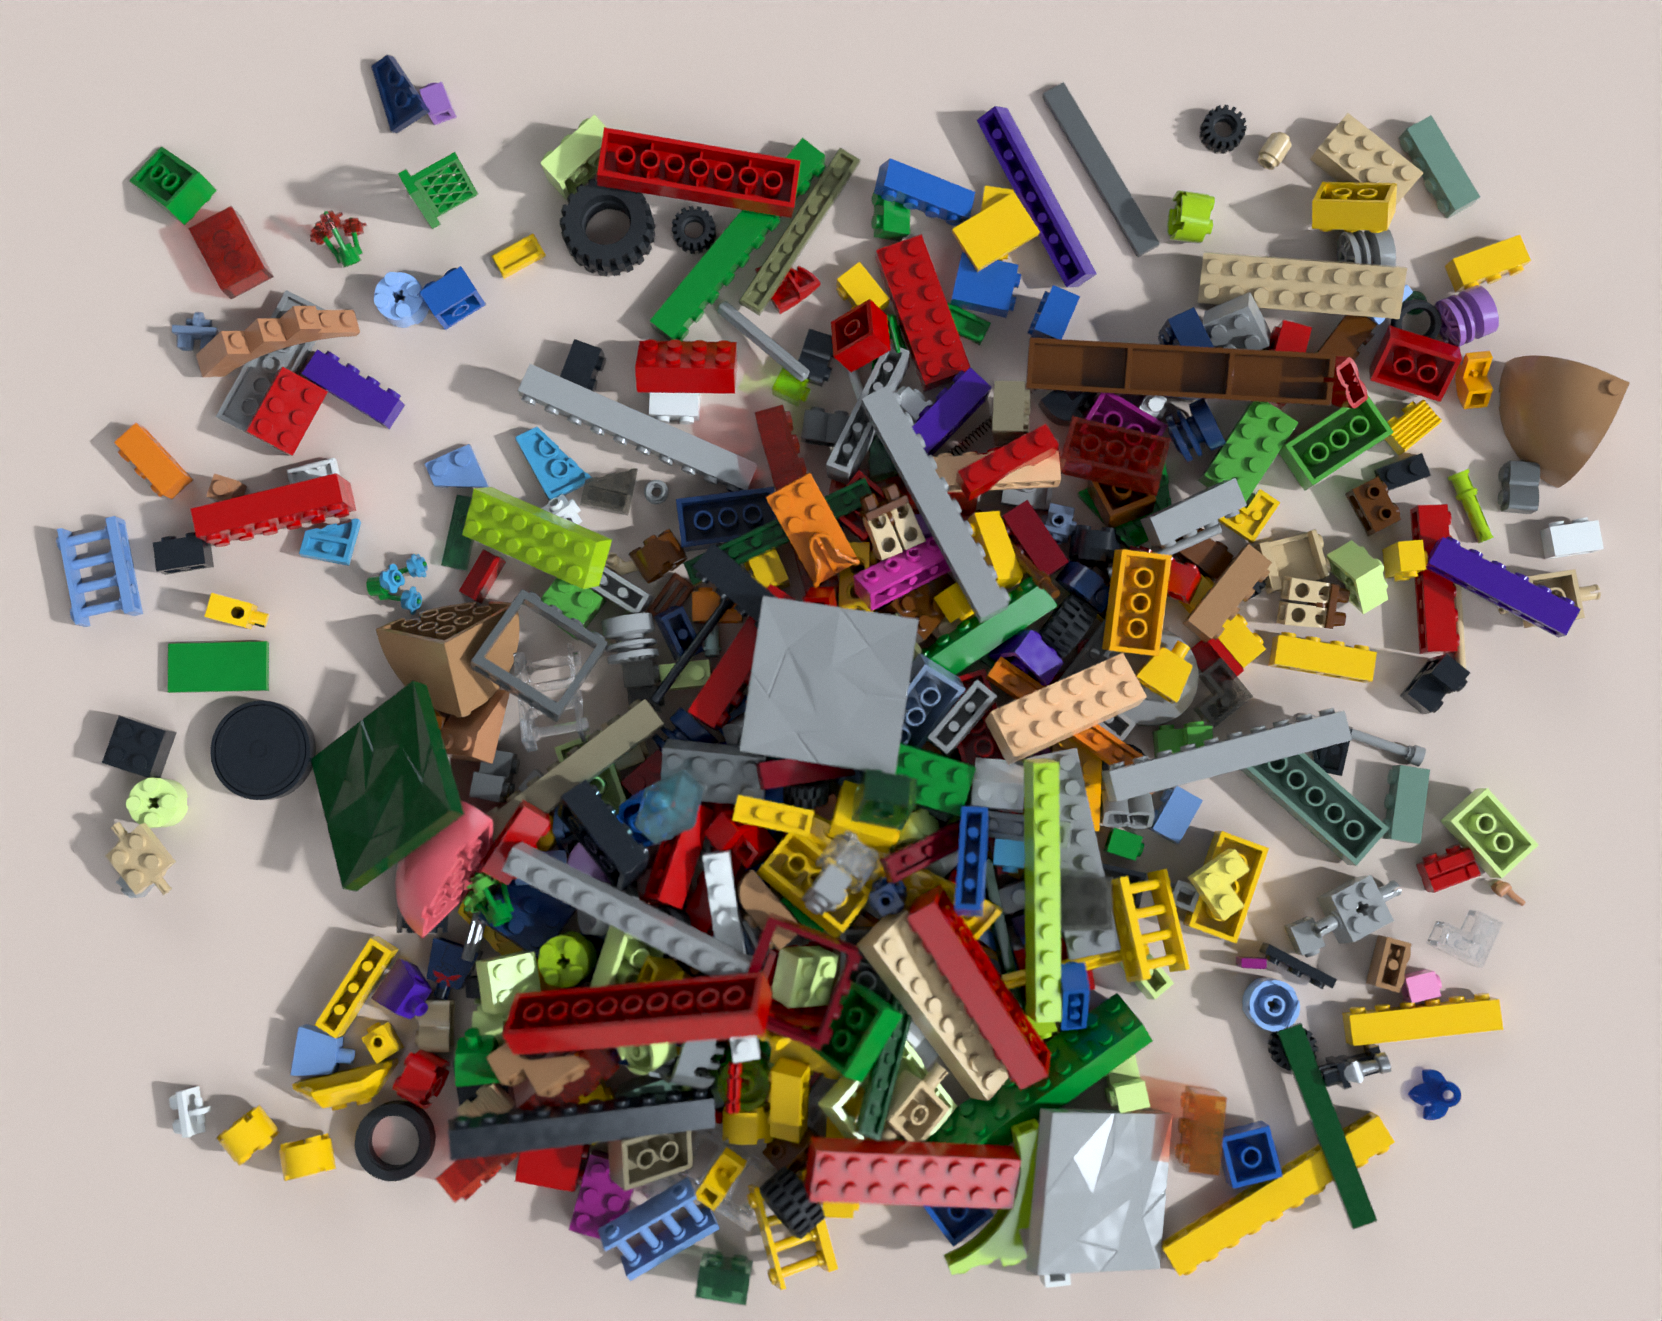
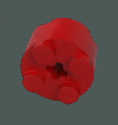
M420 1049L416 1053L410 1052L404 1061L405 1069L402 1075L396 1078L392 1089L397 1092L398 1096L423 1109H427L433 1104L429 1102L431 1097H438L450 1072L446 1067L451 1066V1063Z

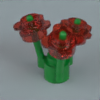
M333 210L324 211L319 216L321 220L316 222L311 230L310 241H315L318 246L325 243L335 256L338 264L342 263L343 268L362 261L359 255L363 254L359 246L357 235L364 234L363 227H366L367 224L361 223L359 218L352 217L344 220L345 224H342L339 218L343 215L342 212L334 214ZM337 227L344 230L345 236H352L354 247H352L351 243L344 244ZM333 235L335 236L340 246L339 248H337L338 251L330 242V239L333 237Z

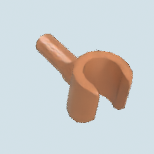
M1498 880L1491 886L1493 892L1499 897L1507 894L1521 906L1526 903L1514 893L1512 886L1508 882Z

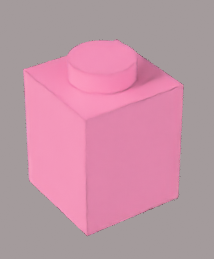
M1428 969L1405 974L1404 984L1401 987L1404 1001L1415 1003L1441 996L1440 989L1442 988V983L1438 974Z

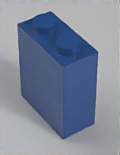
M962 252L951 304L959 308L1006 318L1009 310H1014L1016 297L1012 296L1013 289L1019 287L1021 274L1017 273L1019 265L997 260L977 272L966 253Z

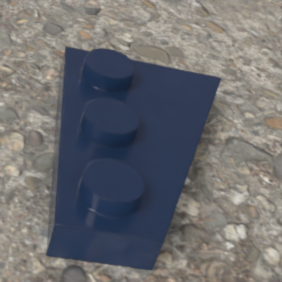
M386 55L371 66L391 132H401L430 112L394 56Z

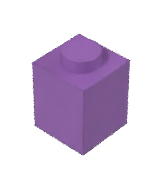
M442 82L430 83L425 88L419 90L424 103L430 110L428 115L434 125L456 118L452 103Z

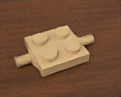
M120 822L114 824L110 829L116 834L119 841L105 856L135 895L142 893L152 884L156 885L162 895L170 892L172 888L163 877L176 861L146 823L140 824L132 832L128 833Z

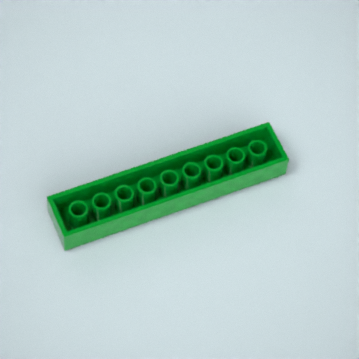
M1115 993L1088 1013L1086 1029L1064 1030L1045 1044L1051 1052L1047 1077L1022 1090L1016 1082L1013 1083L1008 1077L989 1101L970 1097L956 1107L940 1128L925 1142L1008 1146L1013 1142L1012 1126L1034 1118L1039 1124L1041 1109L1061 1108L1153 1042L1139 1018L1120 995Z

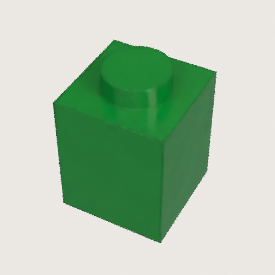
M1110 827L1103 851L1136 861L1137 857H1141L1144 849L1143 837Z

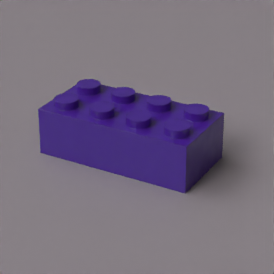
M971 367L966 372L961 370L952 380L954 383L949 390L944 388L936 396L934 405L932 407L927 405L918 415L920 418L911 426L915 434L919 433L922 436L926 445L923 449L927 456H933L989 397L992 387Z

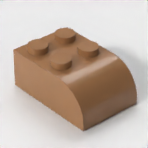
M748 869L740 876L736 884L738 905L745 913L742 918L751 928L755 929L757 927L760 930L759 938L762 936L771 913L797 922L753 870ZM777 926L769 948L782 949L797 933Z

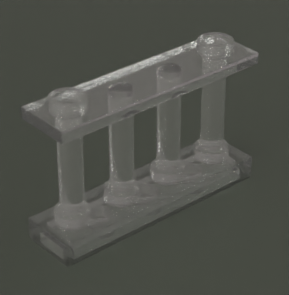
M567 643V656L534 662L527 660L523 652L513 653L515 676L539 692L568 688L579 672L578 666L582 665L580 651H575L573 644ZM570 666L571 677L535 684L533 681L530 682V675L535 671ZM581 687L565 709H575L576 721L541 728L535 726L534 719L538 718V715H543V713L518 698L521 737L527 752L537 751V741H540V738L577 731L581 741H587L586 732L590 731L588 717H584Z
M715 1128L695 1130L698 1133L692 1141V1161L706 1138L719 1145L701 1178L694 1179L688 1175V1170L664 1177V1179L675 1185L688 1177L694 1192H696L717 1157L728 1147L748 1162L715 1210L750 1231L755 1223L756 1216L753 1215L754 1212L750 1208L748 1200L745 1201L744 1205L738 1206L731 1202V1195L749 1165L762 1172L755 1184L759 1187L778 1171L769 1160L766 1162L762 1161L740 1146L729 1143L728 1139L725 1142L722 1141V1135L715 1132Z

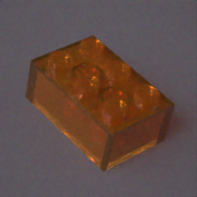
M1186 1086L1185 1092L1181 1093L1180 1105L1183 1108V1117H1180L1178 1120V1133H1181L1180 1143L1176 1144L1175 1157L1188 1172L1219 1176L1227 1097L1216 1089Z

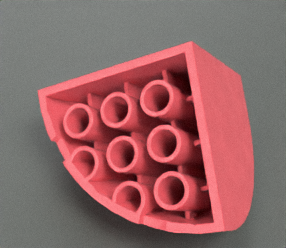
M462 800L460 801L464 815L404 857L397 865L395 877L397 904L407 924L421 938H424L473 890L472 887L466 889V887L472 884L471 878L475 876V873L480 874L483 872L481 871V861L493 844V820Z

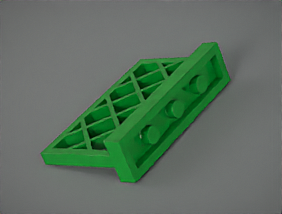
M455 152L412 176L407 169L398 173L409 195L432 229L441 225L437 217L479 195Z

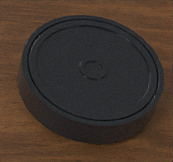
M252 701L230 711L218 724L213 734L210 748L212 766L220 782L232 793L250 800H274L294 792L309 776L313 768L311 760L316 755L315 738L311 727L304 717L289 706L271 701Z

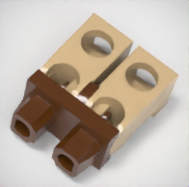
M894 483L881 488L885 498L882 502H877L874 493L860 497L862 511L859 514L869 534L875 558L881 561L903 552L902 549L907 550L926 541L909 504L907 495L901 494Z
M1283 576L1280 598L1307 602V604L1279 601L1276 623L1333 629L1334 626H1344L1346 613L1337 612L1336 607L1337 602L1347 603L1349 601L1350 590L1341 588L1337 584Z

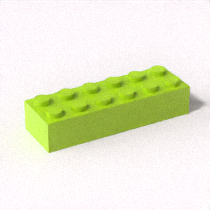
M493 487L474 488L462 535L582 589L600 585L612 539Z

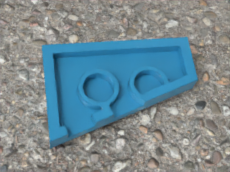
M538 427L515 437L517 444L549 501L562 494L565 496L593 482V478L588 473H585L572 458H569L560 450L559 446Z

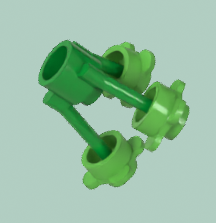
M485 872L475 873V876L471 878L472 884L466 887V889L472 887L473 890L464 898V910H470L472 913L481 911L488 923H492L494 927L508 922L512 918L511 912L514 909L510 903L507 885L485 874ZM492 884H501L504 903L501 900L494 901L487 887ZM487 902H489V905L487 906L488 910L485 908Z

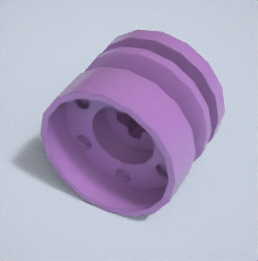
M1475 285L1461 291L1458 296L1451 295L1447 299L1444 298L1435 303L1442 321L1439 333L1445 343L1460 347L1472 342L1474 338L1480 339L1496 332L1498 329L1499 315L1493 298L1483 286Z

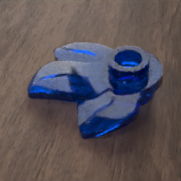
M1434 1069L1422 1070L1424 1083L1414 1086L1408 1092L1409 1097L1415 1103L1425 1106L1423 1109V1118L1425 1120H1437L1444 1117L1448 1108L1457 1105L1461 1100L1459 1087L1451 1081H1446L1442 1073ZM1447 1090L1453 1093L1450 1099L1443 1096V1093Z

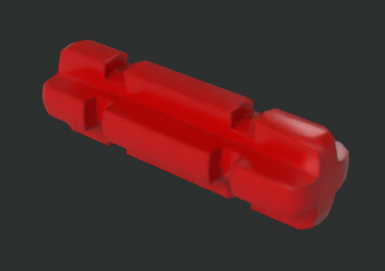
M729 1062L727 1066V1074L729 1076H727L726 1099L728 1100L726 1101L725 1112L728 1114H738L740 1110V1101H738L741 1095V1077L739 1075L742 1073V1064L740 1062Z

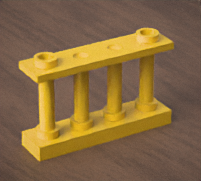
M1167 869L1148 872L1149 880L1132 884L1129 883L1128 876L1106 881L1127 983L1151 979L1149 970L1169 966L1170 972L1190 969ZM1151 890L1154 905L1135 909L1132 894ZM1157 915L1160 930L1141 934L1138 919ZM1163 940L1166 956L1147 960L1144 944Z
M802 1166L796 1172V1175L803 1183L805 1181L806 1166ZM754 1184L748 1185L750 1193H747V1200L750 1208H754L770 1267L767 1270V1274L772 1285H775L780 1290L786 1289L785 1277L817 1265L827 1272L838 1269L825 1218L802 1239L792 1235L774 1242L770 1227L781 1222L775 1214L767 1217L763 1204L764 1199L761 1196L759 1186ZM810 1240L815 1242L817 1251L814 1252L813 1256L780 1267L777 1252Z

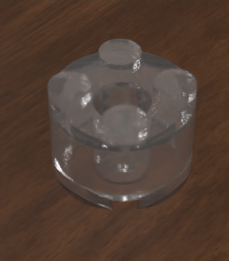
M846 831L844 835L834 836L818 858L816 865L817 867L821 866L822 872L832 863L852 879L847 888L852 889L850 893L856 894L862 889L876 869L879 855L874 849L867 848L861 843L854 833Z

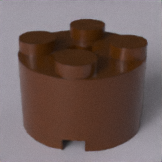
M670 528L660 533L658 538L656 535L648 537L643 541L644 547H638L628 554L647 584L664 577L663 574L670 570L674 571L688 559L684 549Z

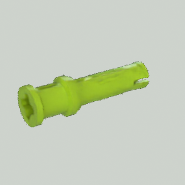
M1466 469L1447 478L1448 481H1452L1457 493L1455 496L1456 500L1458 499L1463 504L1478 540L1477 542L1481 543L1494 538L1477 500L1476 494H1478V490L1473 487L1468 475L1470 470Z

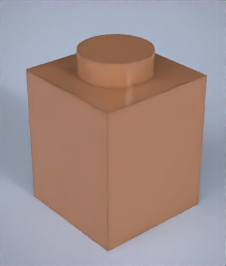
M214 474L206 497L219 502L244 496L247 486L237 480Z

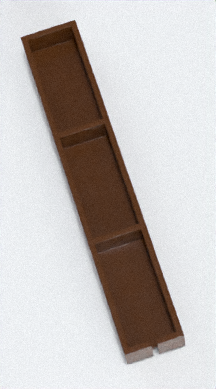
M1029 338L1026 388L1331 405L1333 382H1323L1324 377H1334L1336 354Z

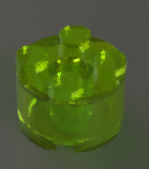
M733 1056L724 1065L719 1076L718 1091L725 1104L728 1100L726 1099L727 1076H729L727 1074V1066L729 1062H733ZM761 1057L760 1059L740 1062L742 1064V1073L739 1076L745 1080H750L749 1085L745 1082L741 1083L740 1100H738L740 1101L741 1111H750L759 1107L769 1093L771 1082L768 1080L770 1068Z

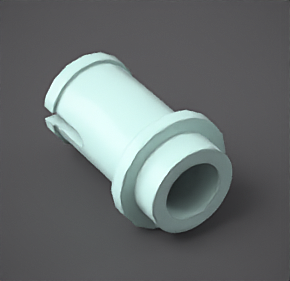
M717 625L712 630V635L710 633L704 641L705 648H703V652H705L706 657L720 656L719 652L722 651V648L719 647V626Z

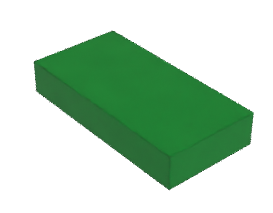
M948 302L947 304L959 336L981 345L991 322Z

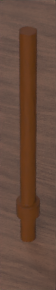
M978 509L974 513H979L983 511L981 509ZM1010 540L1018 563L1033 578L1034 584L1039 589H1044L1051 598H1057L1060 595V591L1051 583V578L1044 571H1040Z

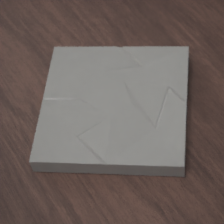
M763 596L740 751L895 775L919 620Z
M1041 1109L1026 1270L1037 1275L1160 1269L1166 1200L1165 1190L1167 1188L1173 1114L1161 1110H1133L1119 1113L1117 1110Z

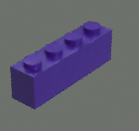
M317 349L301 374L319 387L390 429L405 406L400 400L401 395L390 388L387 391L379 387L381 383L369 375L366 379L360 376V370L349 363L346 366L338 362L340 358L327 350L324 354Z

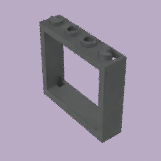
M522 589L471 660V669L557 722L604 653L608 642L605 641V638L600 633L590 632L584 628V625L575 618L570 619L563 615L562 611L555 605H547L542 602L536 593L532 591L526 592ZM522 604L594 648L558 703L485 658Z

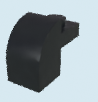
M1053 390L1040 400L1038 406L1051 422L1060 426H1072L1079 423L1084 417L1080 410L1085 412L1095 404L1093 400L1097 393L1083 392L1071 400L1064 390Z

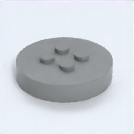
M1162 629L1160 648L1165 647L1171 651L1177 641L1186 644L1174 633ZM1191 649L1184 660L1193 667L1177 703L1171 704L1141 685L1147 697L1139 706L1123 714L1138 726L1163 724L1181 715L1193 701L1199 682L1198 666ZM1112 651L1106 660L1123 653L1134 674H1136L1152 655Z

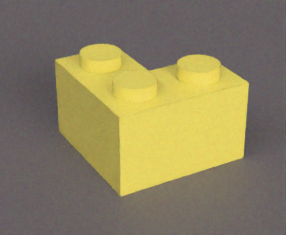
M1226 849L1187 877L1216 919L1224 921L1244 907L1230 884L1250 869L1236 849Z

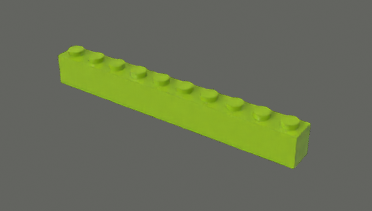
M1049 758L1023 759L1026 1015L1036 1023L1061 1021L1059 762Z

